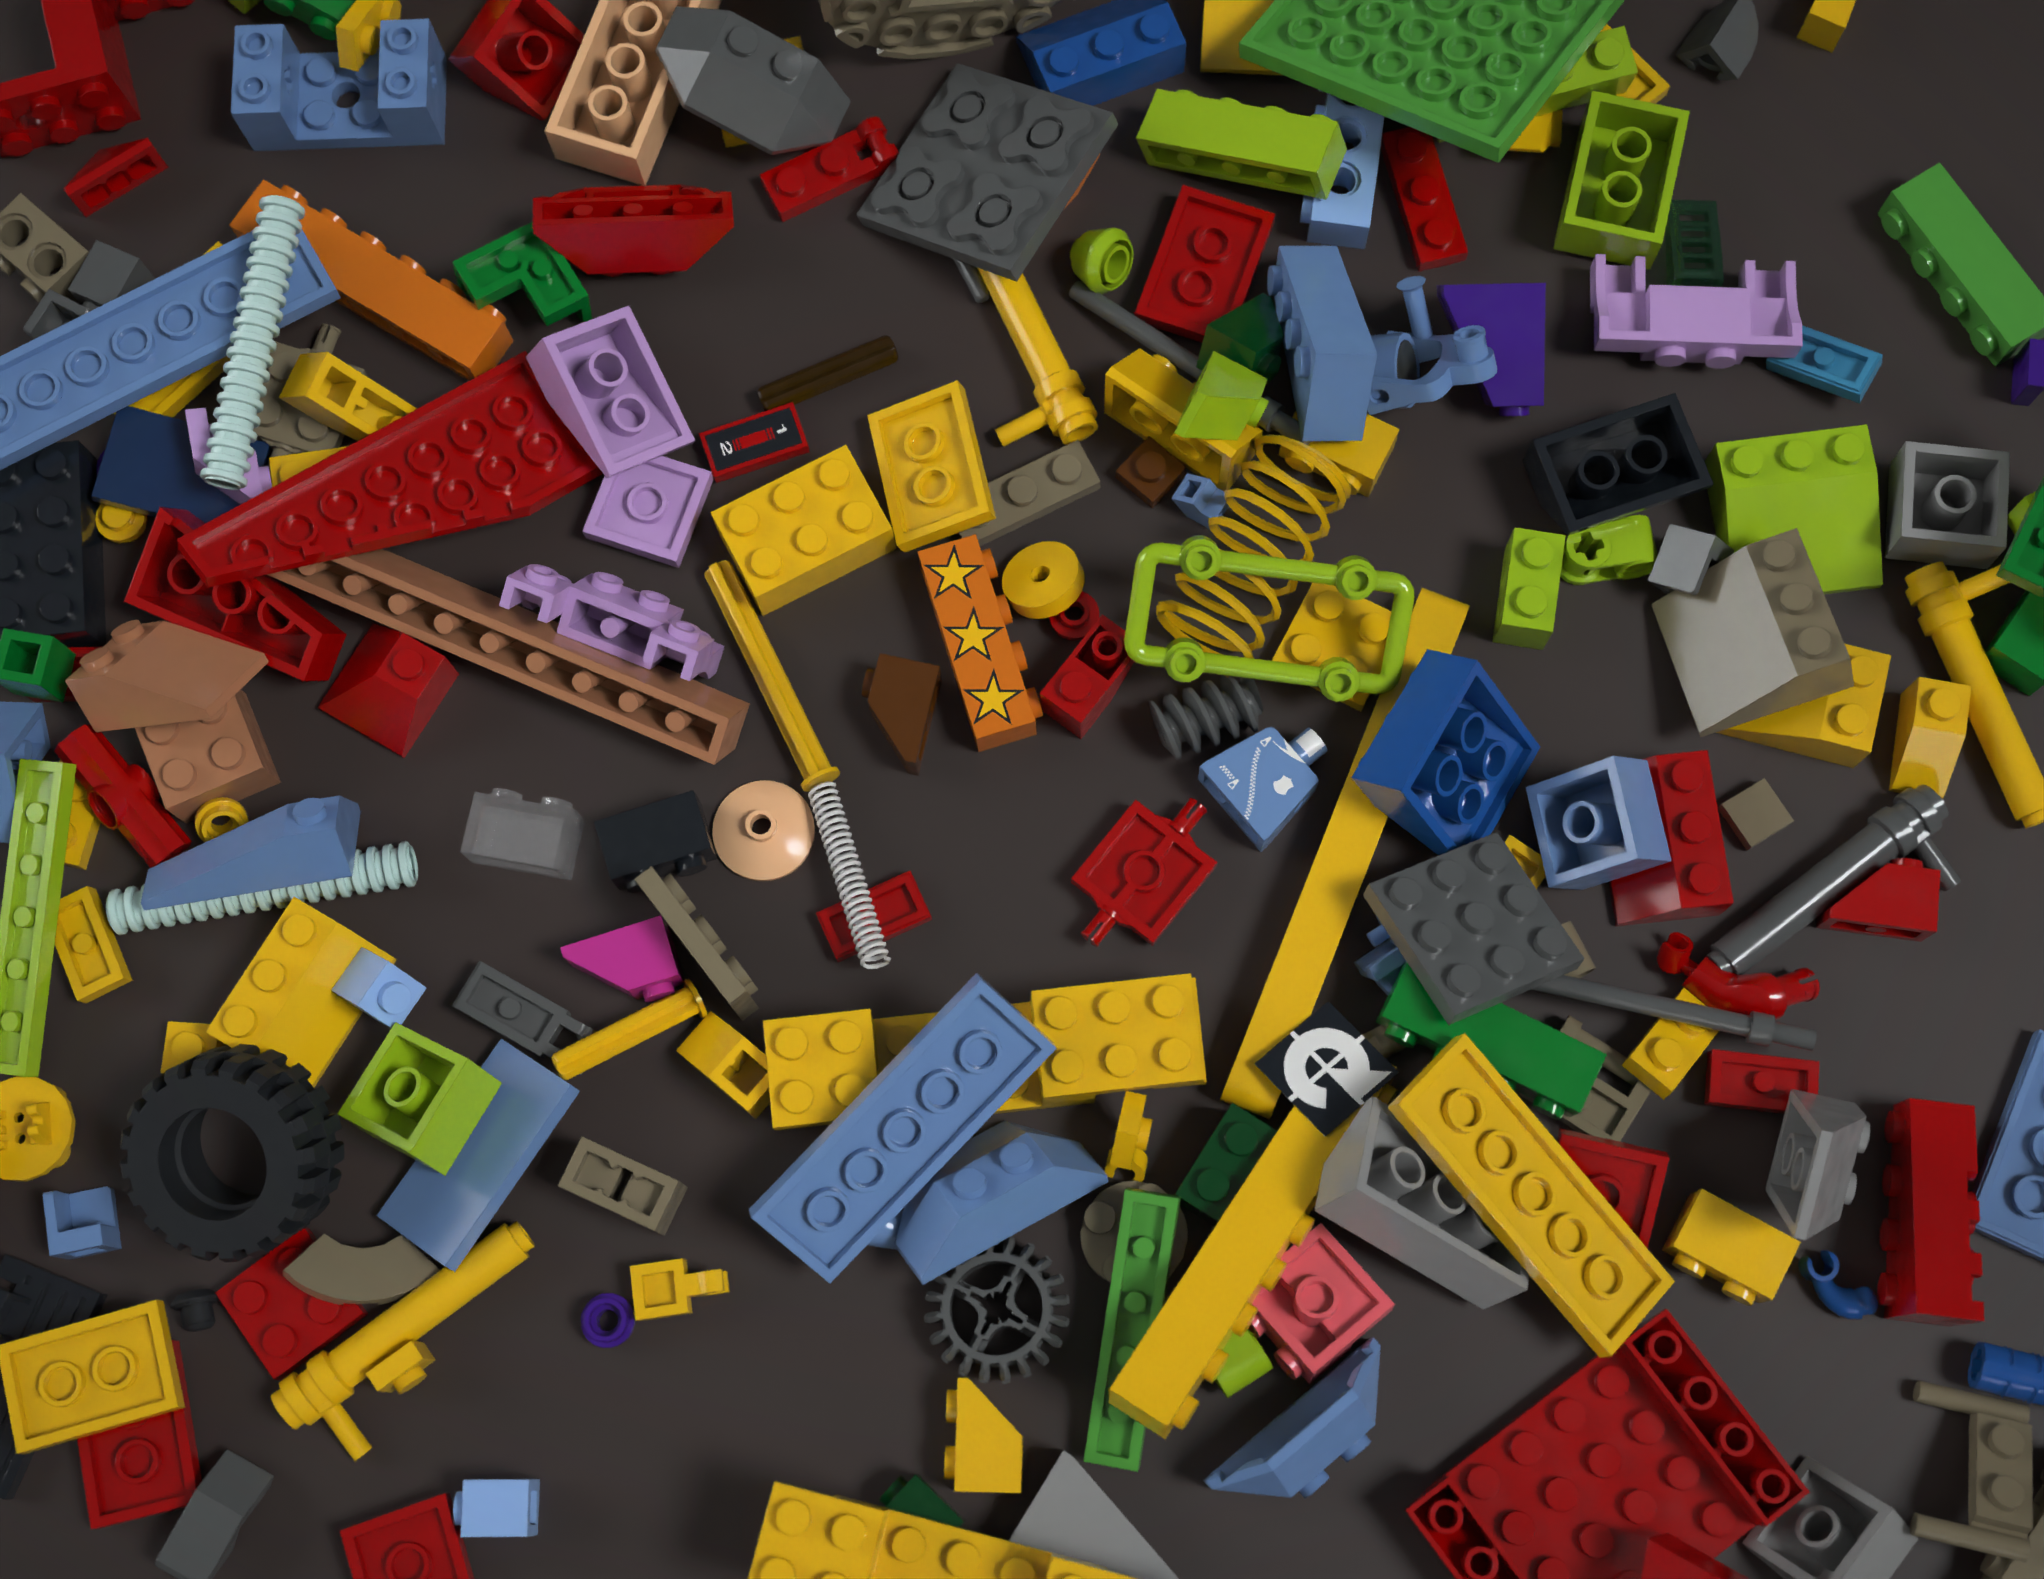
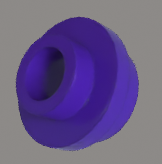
M613 1293L600 1294L592 1298L585 1305L581 1314V1329L586 1339L592 1344L602 1348H614L623 1344L631 1336L635 1327V1313L631 1304L622 1296ZM612 1310L618 1317L617 1326L611 1331H604L600 1325V1318L603 1313Z

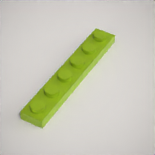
M20 759L0 915V1074L39 1077L76 764Z

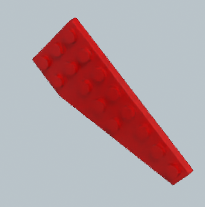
M523 351L177 539L179 551L207 588L530 516L603 473L548 403L526 359L528 353Z

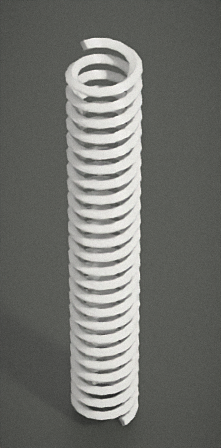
M831 781L822 782L810 790L808 798L811 800L810 804L813 807L814 818L817 821L818 828H820L819 833L822 835L823 847L826 849V855L829 857L828 862L831 864L832 876L835 878V884L838 886L839 898L843 900L841 905L844 907V913L847 915L846 920L849 922L848 927L851 929V936L854 937L853 943L856 944L855 949L859 952L858 958L861 959L860 965L867 969L881 968L889 964L891 958L887 956L889 951L884 949L886 946V942L882 941L884 935L879 934L882 928L878 927L879 920L875 919L877 913L873 912L875 908L871 904L873 899L868 897L870 891L866 890L868 886L864 882L866 877L861 875L863 869L859 868L861 862L857 861L859 855L855 853L856 847L852 846L854 840L850 839L852 834L848 832L850 828L846 825L848 820L844 818L845 812L841 810L843 805L839 803L841 798L837 796L836 783ZM831 786L825 790L816 791L822 787ZM833 793L830 796L819 798L824 794ZM835 800L832 803L821 805L822 803H825L827 801ZM838 807L832 811L823 812L829 808ZM840 814L837 817L826 819L832 815ZM842 821L841 823H839V824H837V825L828 826V825H830V824H832V823ZM843 829L842 831H839V832H836V833H831V832H833V831H835V830ZM846 836L842 839L833 840L837 837ZM848 843L847 845L836 847L840 844ZM851 850V851H849V852H847V853L839 854V853H841V852H843V851ZM853 857L850 860L840 862L841 860H844L846 858ZM854 865L850 868L842 869L846 866ZM857 872L853 875L845 876L849 873ZM856 879H860V880H858V881H856V882L848 883V882H850V881H853V880H856ZM864 894V895H861V896H859V897L852 898V897H854V896H856V895ZM882 958H884V960H885V961L880 962V963H877V964H866V963H865V961H868V962L877 961V960H880V959H882Z

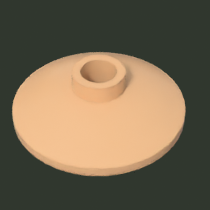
M760 780L738 787L722 801L714 817L712 836L720 859L732 872L753 881H773L791 874L806 860L814 843L815 822L809 805L797 791L780 782ZM761 818L768 819L771 822L768 832L756 834L752 831L756 820Z

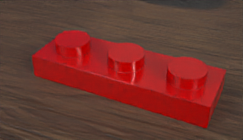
M1411 127L1382 133L1380 148L1418 271L1466 261L1468 249L1433 137Z

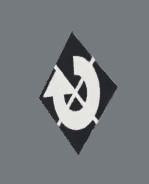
M1329 1001L1255 1063L1269 1080L1325 1137L1399 1073Z

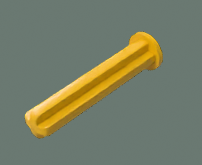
M689 978L684 980V988L552 1055V1062L559 1076L564 1080H569L696 1014L704 1018L707 1015V1011L692 981Z

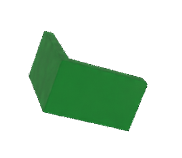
M532 222L452 261L458 287L466 296L469 295L478 310L523 288L546 327L574 312L582 323L592 319L588 293L565 257L533 234Z

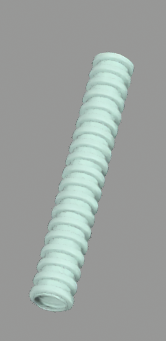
M278 195L265 196L259 201V207L263 211L258 212L255 220L260 226L253 229L252 235L256 241L252 242L249 247V251L253 256L248 257L246 260V266L250 271H246L243 274V281L247 285L240 289L239 295L243 301L238 302L236 306L240 316H236L233 320V326L237 331H233L229 338L234 345L227 349L226 355L230 358V361L225 362L223 366V371L227 376L222 377L220 380V386L224 391L219 392L216 398L217 402L221 405L214 409L213 416L217 419V422H213L210 425V431L214 434V437L209 438L206 444L211 451L206 453L203 458L207 468H203L200 471V477L206 483L228 490H240L247 486L248 480L243 477L244 473H248L251 468L247 458H251L254 455V449L250 446V443H254L258 436L253 429L259 427L261 419L256 415L262 412L264 408L260 398L266 396L267 389L263 386V383L270 380V373L266 369L273 365L274 359L270 356V353L275 352L277 347L273 338H277L280 334V329L276 323H280L283 320V313L279 308H283L287 301L282 294L289 291L290 285L286 279L290 278L293 273V269L289 264L294 263L296 259V254L292 249H296L299 245V239L295 235L302 231V224L298 220L303 219L306 213L304 207L297 201Z
M402 841L399 843L398 848H394L392 844H385L380 851L375 846L368 847L366 853L356 849L353 876L188 904L144 911L141 899L145 884L141 886L140 890L135 886H129L125 889L124 893L116 888L109 891L107 896L106 914L110 927L115 933L124 935L129 931V928L133 932H142L145 926L154 930L158 929L161 923L166 927H172L177 923V920L185 925L190 924L193 918L199 922L206 921L209 915L214 919H221L226 912L229 916L233 917L238 916L241 910H244L247 914L254 913L257 907H260L262 911H270L274 904L277 908L282 909L288 906L293 897L303 902L305 899H308L310 903H318L323 896L326 900L330 901L334 900L337 894H340L343 898L351 897L353 891H356L358 895H366L368 889L371 888L374 892L379 893L384 890V886H388L391 890L399 889L402 883L408 888L414 887L418 880V864L413 847L409 842Z

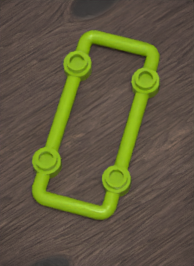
M1202 535L1192 536L1185 540L1182 545L1152 543L1138 554L1135 563L1124 638L1125 650L1134 662L1146 666L1165 668L1168 675L1179 682H1191L1202 673L1313 686L1318 687L1326 698L1335 702L1346 701L1352 698L1356 692L1384 694L1391 691L1398 684L1401 677L1414 604V588L1411 581L1404 575L1375 570L1367 559L1358 555L1347 556L1341 559L1337 565L1219 550L1212 539ZM1162 563L1181 566L1183 572L1195 580H1207L1218 571L1334 585L1345 598L1351 600H1362L1373 591L1393 593L1394 598L1381 672L1379 674L1357 672L1354 665L1342 657L1329 658L1318 667L1203 652L1201 646L1195 640L1185 637L1171 641L1166 647L1146 645L1145 638L1156 565Z

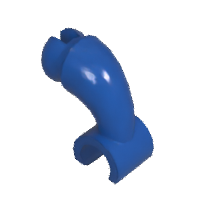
M1827 1250L1821 1251L1824 1271L1820 1275L1814 1271L1812 1261L1808 1256L1800 1258L1798 1268L1801 1275L1805 1279L1812 1281L1819 1299L1836 1315L1846 1319L1861 1320L1866 1314L1871 1315L1877 1311L1878 1301L1871 1288L1861 1286L1853 1290L1851 1288H1842L1834 1283L1833 1278L1839 1271V1260L1835 1254Z

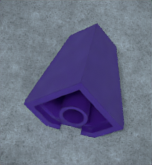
M1546 283L1437 285V297L1453 333L1466 326H1482L1486 332L1487 347L1494 350L1497 373L1489 380L1476 383L1485 405L1499 407V416L1530 415V406H1544Z

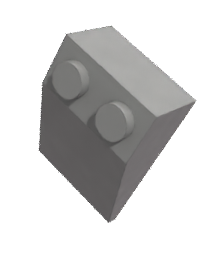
M1791 1089L1765 1191L1794 1238L1807 1240L1839 1221L1843 1205H1850L1852 1203L1857 1185V1176L1855 1173H1852L1857 1153L1863 1154L1867 1148L1870 1136V1123L1865 1121L1866 1115L1854 1102Z

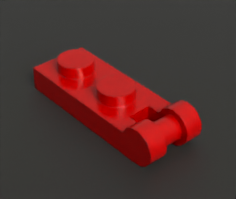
M873 116L867 118L856 129L833 139L832 142L818 146L759 174L761 183L782 223L884 174L890 163L897 158L899 151L895 144L888 143L885 137L887 129L880 117ZM869 147L872 155L864 160H860L857 153Z

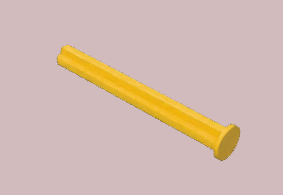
M728 560L711 564L705 572V578L804 779L801 783L803 791L809 792L814 786L822 782H833L839 777L840 771L836 766L831 767L733 565Z

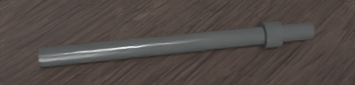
M1079 280L1072 286L1069 293L1070 298L1153 352L1165 357L1173 365L1198 380L1202 371L1196 368L1197 355L1101 293L1091 291L1082 281ZM1268 395L1264 396L1263 398L1269 400L1257 425L1267 432L1275 430L1285 437L1300 441L1308 446L1311 441H1302L1298 420L1285 413L1286 408L1284 405Z
M1567 975L1560 976L1531 989L1745 1036V1042L1769 1047L1772 1042L1813 1051L1817 1038L1816 1030L1777 1022L1774 1015L1751 1011L1750 1015H1745Z

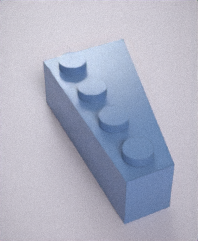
M1279 246L1276 265H1270L1268 269L1267 289L1268 294L1274 296L1276 313L1284 334V351L1302 441H1362L1377 351L1338 247Z

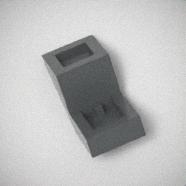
M227 1449L195 1490L158 1555L155 1566L177 1579H213L233 1552L240 1527L270 1489L274 1476Z

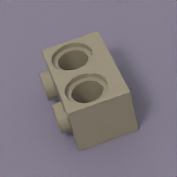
M20 193L0 212V269L8 276L17 271L25 278L20 283V286L38 303H40L48 289L76 302L77 300L69 292L68 288L89 252ZM28 238L22 245L17 246L21 240ZM62 266L59 272L50 276L54 269Z
M581 1137L558 1184L559 1187L663 1236H665L688 1188L674 1178L584 1137Z

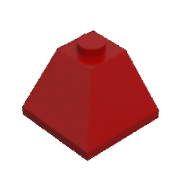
M372 624L318 706V709L405 758L457 679L459 673L444 655L407 634Z

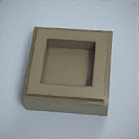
M1765 778L1718 807V810L1746 851L1794 822Z

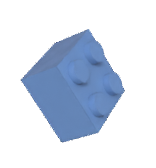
M1611 756L1526 787L1548 888L1584 890L1672 861L1647 760Z

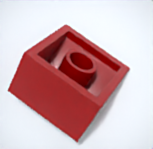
M488 0L448 60L483 91L539 120H546L556 105L585 34L548 0Z

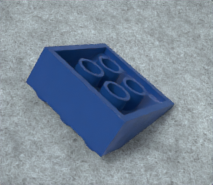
M1427 649L1418 666L1410 675L1393 708L1385 717L1383 725L1367 752L1361 758L1351 778L1375 807L1437 855H1441L1491 835L1541 747L1478 660Z

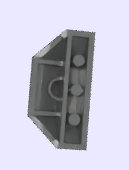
M677 6L655 49L660 62L664 65L669 81L682 108L770 155L802 150L832 142L851 102L818 58L729 10Z

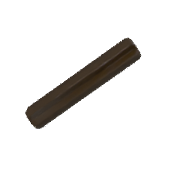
M881 336L759 387L757 390L758 398L764 411L791 402L794 405L896 363L898 361L897 349L890 336Z

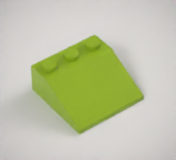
M1867 424L1720 442L1714 445L1704 461L1713 481V486L1708 488L1707 492L1716 536L1731 547L1734 553L1746 545L1797 528L1824 595L1880 588L1883 585L1878 474Z

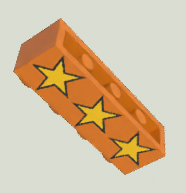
M974 534L917 551L922 575L978 752L1037 735L1035 718L1043 716L1042 708L1035 687L1025 689L1020 672L1027 670L1028 666L1020 640L1010 642L1005 625L1013 623V619L1005 594L996 596L990 580L998 577L990 548L981 550L977 536Z

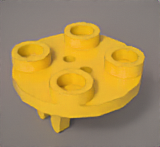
M15 1076L0 1082V1179L6 1181H30L48 1174L52 1169L58 1168L67 1162L71 1154L76 1120L71 1102L62 1088L38 1077ZM23 1114L24 1119L22 1122L19 1123L18 1117L19 1115ZM25 1135V1141L20 1144L19 1138Z

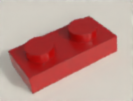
M1712 1049L1707 1052L1705 1105L1785 1114L1791 1089L1818 1095L1820 1061Z

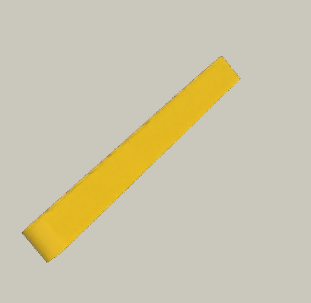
M1423 587L1421 588L1412 611L1401 677L1398 684L1391 691L1380 694L1221 1095V1101L1229 1104L1234 1103L1238 1107L1268 1120L1271 1118L1281 1091L1255 1063L1311 1016L1388 818L1386 814L1372 804L1351 777L1426 650L1429 649L1447 654L1452 653L1470 607L1468 604Z

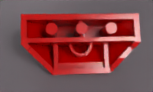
M682 184L584 187L559 192L550 198L547 196L533 198V234L586 274L619 276L623 273L651 272L664 275L673 271H687L734 227L732 194L729 191L713 192L707 188Z

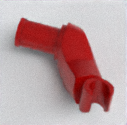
M1672 932L1669 935L1667 942L1662 943L1657 955L1658 966L1664 972L1670 974H1680L1683 972L1688 976L1682 986L1706 1006L1750 1015L1751 1011L1774 1015L1775 1020H1778L1784 1015L1787 1007L1804 1001H1812L1817 998L1820 991L1818 979L1804 984L1799 982L1815 975L1813 971L1804 967L1775 977L1765 972L1737 975L1732 972L1723 971L1707 956L1698 965L1689 959L1694 947L1693 942L1689 937L1679 932Z

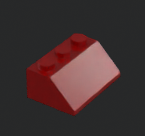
M1708 750L1662 754L1645 758L1643 760L1648 761L1672 861L1609 881L1615 925L1625 926L1719 916L1734 904Z

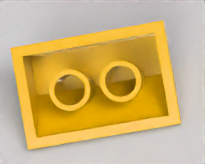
M1140 348L1112 365L1105 374L1104 413L1144 440L1150 436L1184 464L1187 469L1198 476L1209 478L1220 490H1229L1241 475V463L1251 461L1256 455L1254 442L1255 439L1262 436L1263 430L1258 425L1253 428L1246 424L1238 440L1183 438L1174 432L1197 381L1191 383L1177 373L1176 367L1168 359L1158 354L1151 356Z
M293 897L205 1032L231 1048L240 1044L256 1045L260 1049V1054L270 1049L285 1054L287 1057L285 1064L292 1067L300 1063L311 1073L308 1081L315 1088L363 1013L331 991L361 947L388 960L393 965L397 959L325 914Z

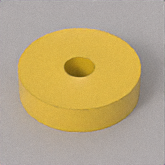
M1055 541L1039 542L1024 548L1010 560L1002 576L1003 592L1013 609L1020 615L1032 619L1052 617L1069 608L1081 594L1085 582L1084 570L1075 552L1069 546Z

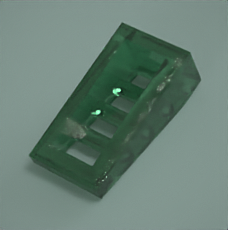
M1671 200L1666 224L1667 285L1722 286L1724 282L1723 256L1716 201ZM1679 214L1704 215V221H1680ZM1681 231H1704V237L1681 236ZM1682 247H1705V253L1683 252ZM1684 263H1705V268H1684Z

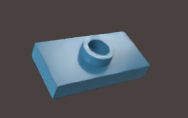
M1802 325L1803 346L1795 358L1768 357L1766 360L1767 370L1860 404L1882 365L1883 354Z

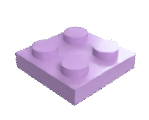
M661 456L612 477L606 478L604 476L582 532L587 539L679 568L714 480L712 472Z

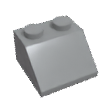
M1806 1456L1795 1473L1810 1493L1767 1527L1755 1526L1742 1542L1749 1551L1784 1579H1890L1918 1538L1910 1534V1528L1894 1508Z

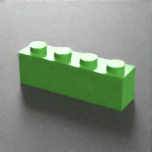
M1940 162L1891 191L1877 213L1881 218L1884 230L1891 238L1899 241L1910 256L1915 271L1921 277L1928 279L1940 295L1944 309L1951 316L1958 318L1970 334L1972 345L1981 355L1987 356L1993 366L1996 367L2016 355L2030 338L2042 339L2044 337L2043 294Z

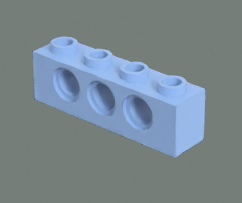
M1327 93L1326 105H1316L1315 114L1324 115L1333 121H1337L1344 141L1355 147L1346 151L1332 185L1343 186L1349 192L1346 194H1336L1330 190L1327 200L1304 195L1300 223L1309 224L1307 242L1365 249L1371 223L1384 116L1357 105H1347L1341 101L1343 99Z

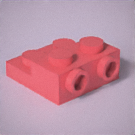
M1322 1223L1318 1224L1308 1233L1300 1247L1293 1245L1283 1254L1281 1260L1287 1263V1266L1271 1292L1262 1287L1252 1305L1258 1308V1312L1248 1328L1256 1338L1265 1333L1278 1348L1273 1354L1274 1358L1290 1378L1295 1380L1302 1375L1309 1384L1350 1351L1352 1344L1390 1313L1395 1305Z

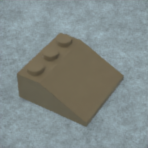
M1797 528L1746 545L1707 569L1700 590L1696 595L1673 590L1651 604L1700 738L1854 686L1850 656Z

